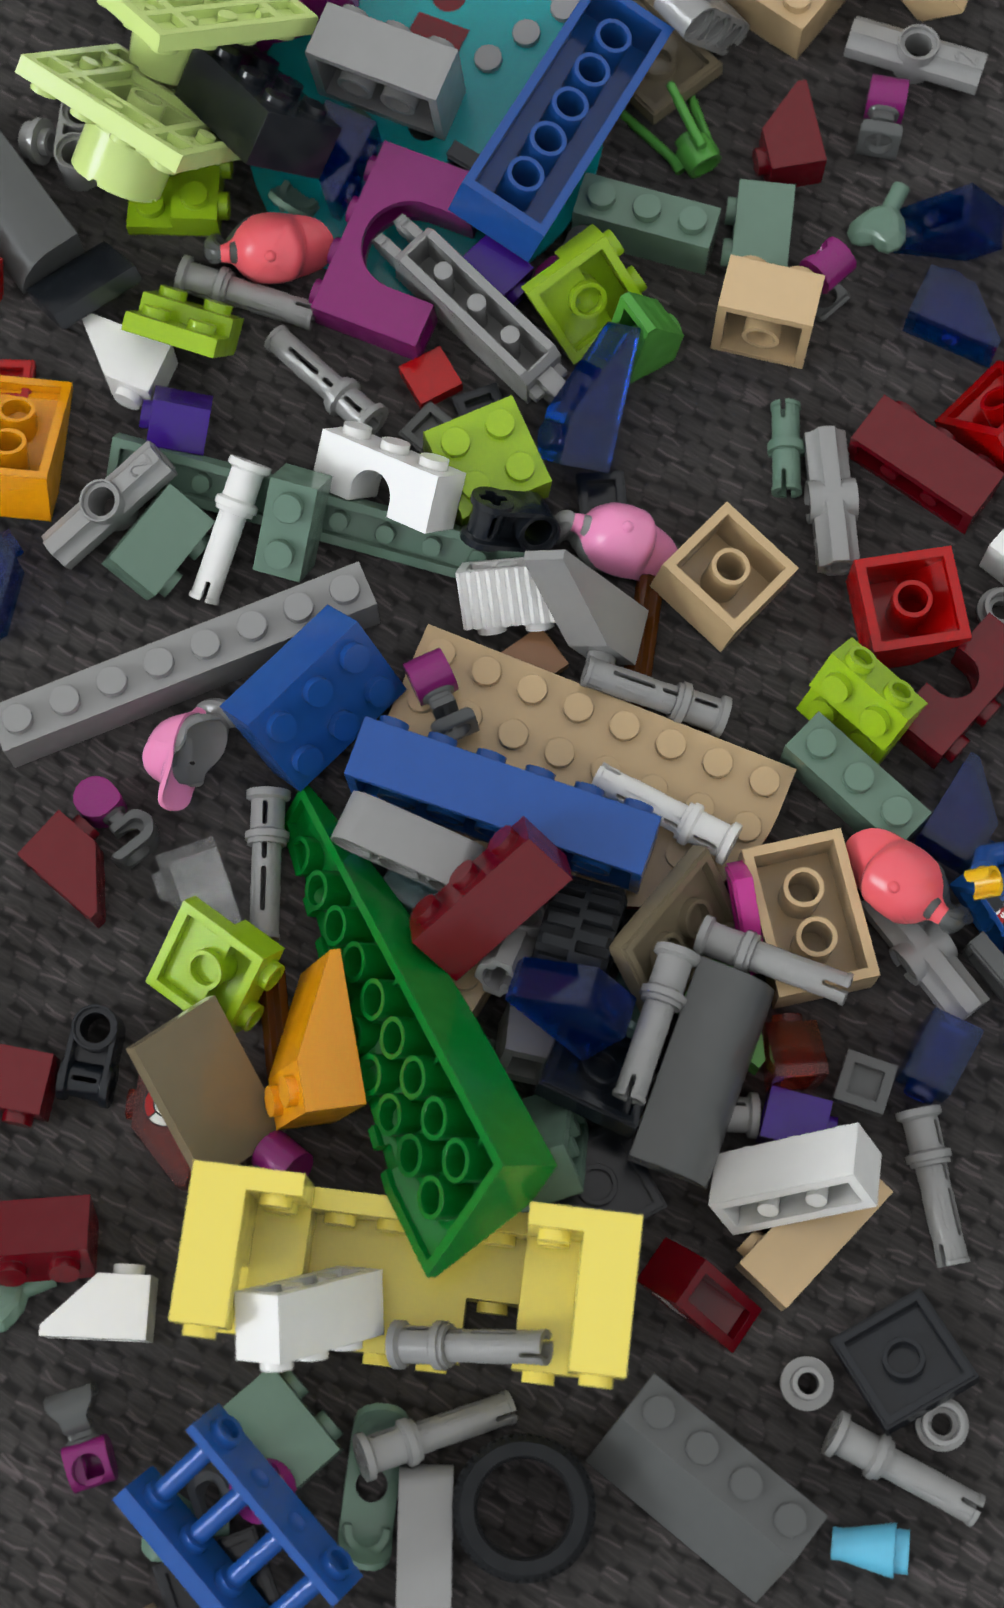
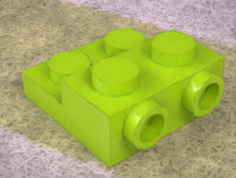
M233 161L170 175L160 199L156 202L153 200L151 203H139L128 200L126 223L128 234L210 236L211 234L218 233L221 235L222 220H230L231 214L230 192L224 191V180L233 178Z
M593 223L554 251L558 258L557 261L521 286L573 364H576L605 342L620 296L627 292L642 295L641 293L647 289L645 282L632 265L625 268L619 256L624 254L625 251L612 231L607 229L602 233Z
M160 284L159 291H143L139 310L125 311L121 330L210 358L234 355L244 318L231 314L233 306L205 298L204 305H200L186 300L188 292Z
M851 637L831 653L809 684L810 690L796 709L808 720L819 711L880 765L928 703L914 691L911 685L901 680L881 663L872 651Z
M192 896L183 901L145 982L183 1011L205 997L215 995L235 1034L241 1030L247 1032L257 1024L263 1015L265 1008L258 1003L263 991L271 990L284 973L285 966L278 961L285 948L246 919L234 924L197 896Z

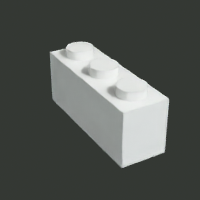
M859 1122L719 1153L713 1170L708 1205L732 1235L876 1207L878 1205L882 1154Z
M336 1266L234 1291L236 1360L258 1362L259 1369L263 1372L292 1370L294 1368L293 1361L296 1360L304 1362L326 1360L329 1358L330 1350H359L363 1348L362 1341L384 1335L382 1269Z

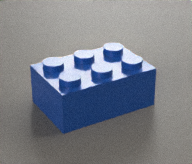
M327 604L219 707L269 769L301 792L358 737L365 716L377 719L407 689L358 621Z

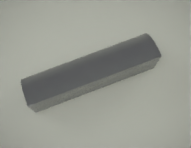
M0 131V257L3 258V268L20 291L25 294L27 288L85 252L76 230Z
M700 956L699 965L695 968L685 996L687 998L685 1007L681 1009L627 1160L707 1190L775 995V990L767 983L748 973Z

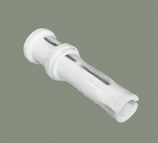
M230 454L228 459L231 469L222 493L216 494L214 500L216 502L215 507L219 508V512L192 590L189 592V596L200 600L203 598L207 583L210 582L205 603L219 605V599L246 519H252L253 516H256L258 508L255 506V501L264 477L270 476L272 471L267 466Z
M605 762L600 766L591 783L604 790L603 797L620 803H623L625 798H632L651 805L654 808L653 814L662 817L660 826L673 832V838L677 839V843L683 846L687 843L707 846L710 854L715 856V862L722 866L730 855L743 828V825L737 822L730 825L704 812V805L698 802L696 804L691 802L688 806L681 801H677L665 795V793L620 772V770Z

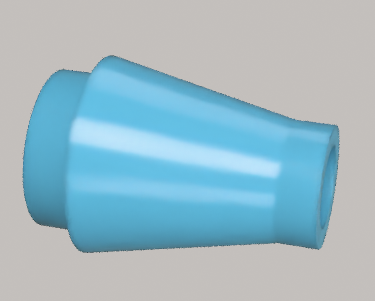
M897 1522L854 1527L833 1526L831 1560L842 1561L891 1579L894 1578V1574L908 1575L909 1529L897 1528Z

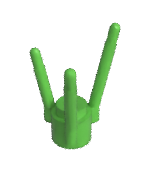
M669 81L667 89L687 129V132L683 133L675 142L678 148L676 154L625 109L620 118L669 162L676 175L687 171L690 178L695 179L713 170L720 163V151L711 137L696 96L693 95L687 100L690 108L689 111L676 84L673 81Z

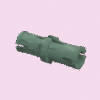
M785 398V409L781 408V399H777L770 404V411L772 412V440L767 443V454L772 458L771 495L776 498H787V489H791L792 498L799 497L802 494L800 458L804 456L805 448L804 441L800 439L801 403L791 398Z

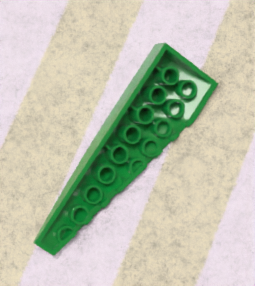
M306 786L301 792H297L285 814V830L290 833L289 842L287 843L295 875L305 877L306 884L303 903L307 917H316L321 937L316 940L315 945L319 958L331 949L341 950L366 1102H369L375 1125L368 1129L373 1150L383 1151L387 1169L380 1174L385 1193L426 1277H437L526 1208L530 1201H533L558 1165L493 1047L452 978L412 943L409 920L411 916L371 861L341 848L330 839L338 820L310 786Z

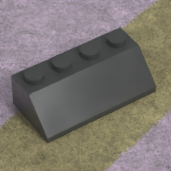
M655 1373L648 1378L585 1460L755 1603L795 1562L828 1517L821 1509Z

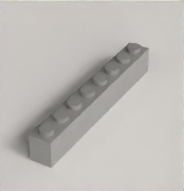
M359 561L0 702V745L4 754L14 768H17L254 674L327 604L358 621L363 630L380 624L377 602Z

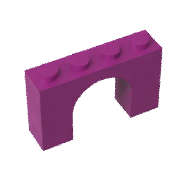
M384 140L378 156L373 154L368 160L364 172V181L366 183L360 197L353 196L349 203L345 221L348 224L342 237H335L330 246L327 256L329 267L323 280L318 278L312 286L309 303H312L311 310L316 323L409 359H414L424 354L438 322L434 304L389 288L377 281L367 269V258L373 244L372 240L389 227L395 225L393 221L402 213L410 218L411 221L428 222L474 239L478 229L448 210L469 171Z

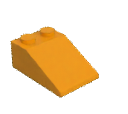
M0 375V517L41 521L52 520L61 481L73 382ZM22 388H29V390H32V393L29 394L28 398L22 396L1 394L21 393Z
M340 949L329 950L300 974L284 1032L281 1036L268 1078L269 1086H266L264 1092L266 1111L269 1117H274L276 1130L335 1123L367 1104Z

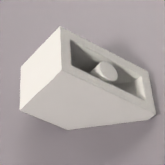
M93 313L82 319L111 394L119 404L132 410H139L143 404V399L153 400L156 385L168 386L178 365L173 346L121 330L122 324Z
M114 1264L113 1273L98 1272L39 1325L38 1336L53 1339L153 1343L158 1278L152 1275H145V1265Z

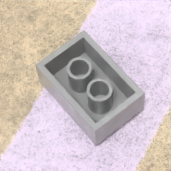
M327 1L305 50L318 94L445 141L466 93L459 50L441 37L430 36L428 39L412 33L407 26L400 22L387 20L385 23L368 17L366 12L354 5L344 4L341 7Z

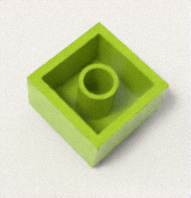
M513 395L423 432L424 452L444 456L450 460V467L466 473L455 519L457 525L463 526L468 523L473 508L470 497L472 491L477 487L487 486L499 490L533 491L541 495L543 499L549 497L552 479Z

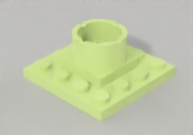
M97 0L99 5L105 7L123 23L124 27L132 31L129 48V61L134 67L138 66L139 71L147 77L174 86H178L193 49L211 51L217 49L218 46L232 44L251 46L255 45L257 41L272 39L291 41L297 36L313 35L319 17L299 0Z
M118 43L27 53L20 56L15 73L31 82L30 88L35 93L45 98L58 99L71 107L69 112L72 116L85 122L72 155L71 163L80 175L88 181L95 179L98 187L111 194L139 203H151L153 200L156 202L160 199L170 175L241 160L175 95L177 86L153 80L141 73L139 67H134L129 61V50Z

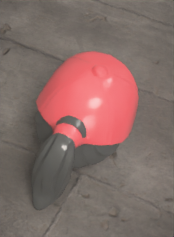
M266 212L246 217L233 229L227 239H224L218 233L211 234L205 239L203 245L204 255L209 263L219 264L223 262L233 264L248 280L256 284L269 285L291 282L325 267L328 264L327 256L334 238L325 224L313 217Z
M880 828L861 830L850 836L846 841L845 845L857 888L860 890L863 899L885 918L897 924H915L932 921L949 934L958 932L964 926L973 923V917L968 907H964L962 903L957 905L951 903L949 884L943 868L930 854L919 846L895 833Z

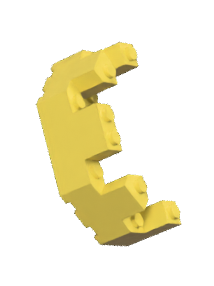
M193 1160L168 1321L182 1324L183 1336L215 1340L217 1332L235 1335L234 1291L336 1266L382 1269L384 1335L362 1341L363 1348L353 1351L354 1353L363 1354L362 1364L391 1368L386 1358L385 1340L387 1330L394 1320H407L410 1325L432 1326L437 1320H445L454 1324L458 1329H464L467 1302L477 1303L476 1312L488 1315L508 1316L509 1307L519 1308L516 1330L549 1329L552 1336L550 1339H543V1341H553V1356L548 1366L512 1364V1371L522 1372L521 1382L554 1386V1379L557 1376L579 1378V1386L612 1389L613 1379L625 1380L627 1376L643 1215L530 1201L529 1213L519 1212L437 1277L427 1278L387 1195L315 1187L305 1173ZM416 1364L415 1371L447 1375V1370H434L431 1365Z

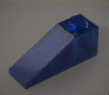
M609 321L605 324L546 409L544 422L539 428L537 437L538 451L541 458L562 465L609 473L641 328Z

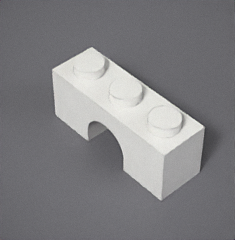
M345 421L343 427L322 429L314 471L333 476L330 493L346 500L376 497L383 476L390 490V502L386 517L424 534L453 529L466 473L450 467V460L434 453L424 452L419 454L410 450L411 444L395 437L380 438L371 434L372 427L360 422Z

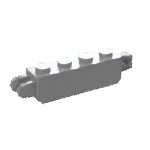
M402 213L393 223L398 233L410 243L406 248L400 250L390 238L382 233L372 240L378 253L395 268L396 278L416 298L434 304L437 318L527 404L531 400L537 403L544 398L563 415L576 402V391L563 379L568 371L561 364V354L555 344L434 229L427 227L422 231L410 218Z

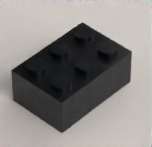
M231 45L218 46L217 49L211 51L193 49L175 95L246 165L320 179L342 130L327 115L329 109L321 102L308 97L302 91L304 88L303 84L283 74L278 69L279 62L265 53L254 51L253 55L249 56L242 54Z

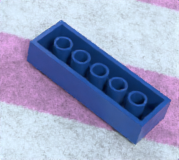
M580 0L467 173L448 210L529 262L674 28L632 0Z
M381 715L379 720L365 716L344 771V776L351 793L353 791H360L370 794L449 830L489 843L499 829L506 825L512 827L519 819L525 816L567 856L571 872L638 894L658 837L662 818L659 815L653 814L654 808L651 805L632 798H625L623 803L603 797L604 790L586 782L576 781L573 787L555 781L556 775L553 772L539 766L526 765L525 770L505 764L506 757L489 749L478 748L477 752L473 753L458 748V742L455 739L442 733L431 731L426 737L408 731L410 726L407 723L391 716Z

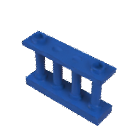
M220 1403L216 1404L185 1430L197 1445L164 1476L152 1465L112 1499L200 1608H303L319 1593L333 1607L364 1576L354 1565L348 1552L341 1546H338L246 1436L240 1423L229 1415ZM212 1462L233 1488L204 1515L197 1519L177 1493ZM248 1505L269 1532L238 1560L233 1562L213 1536ZM284 1549L305 1576L269 1606L248 1580Z

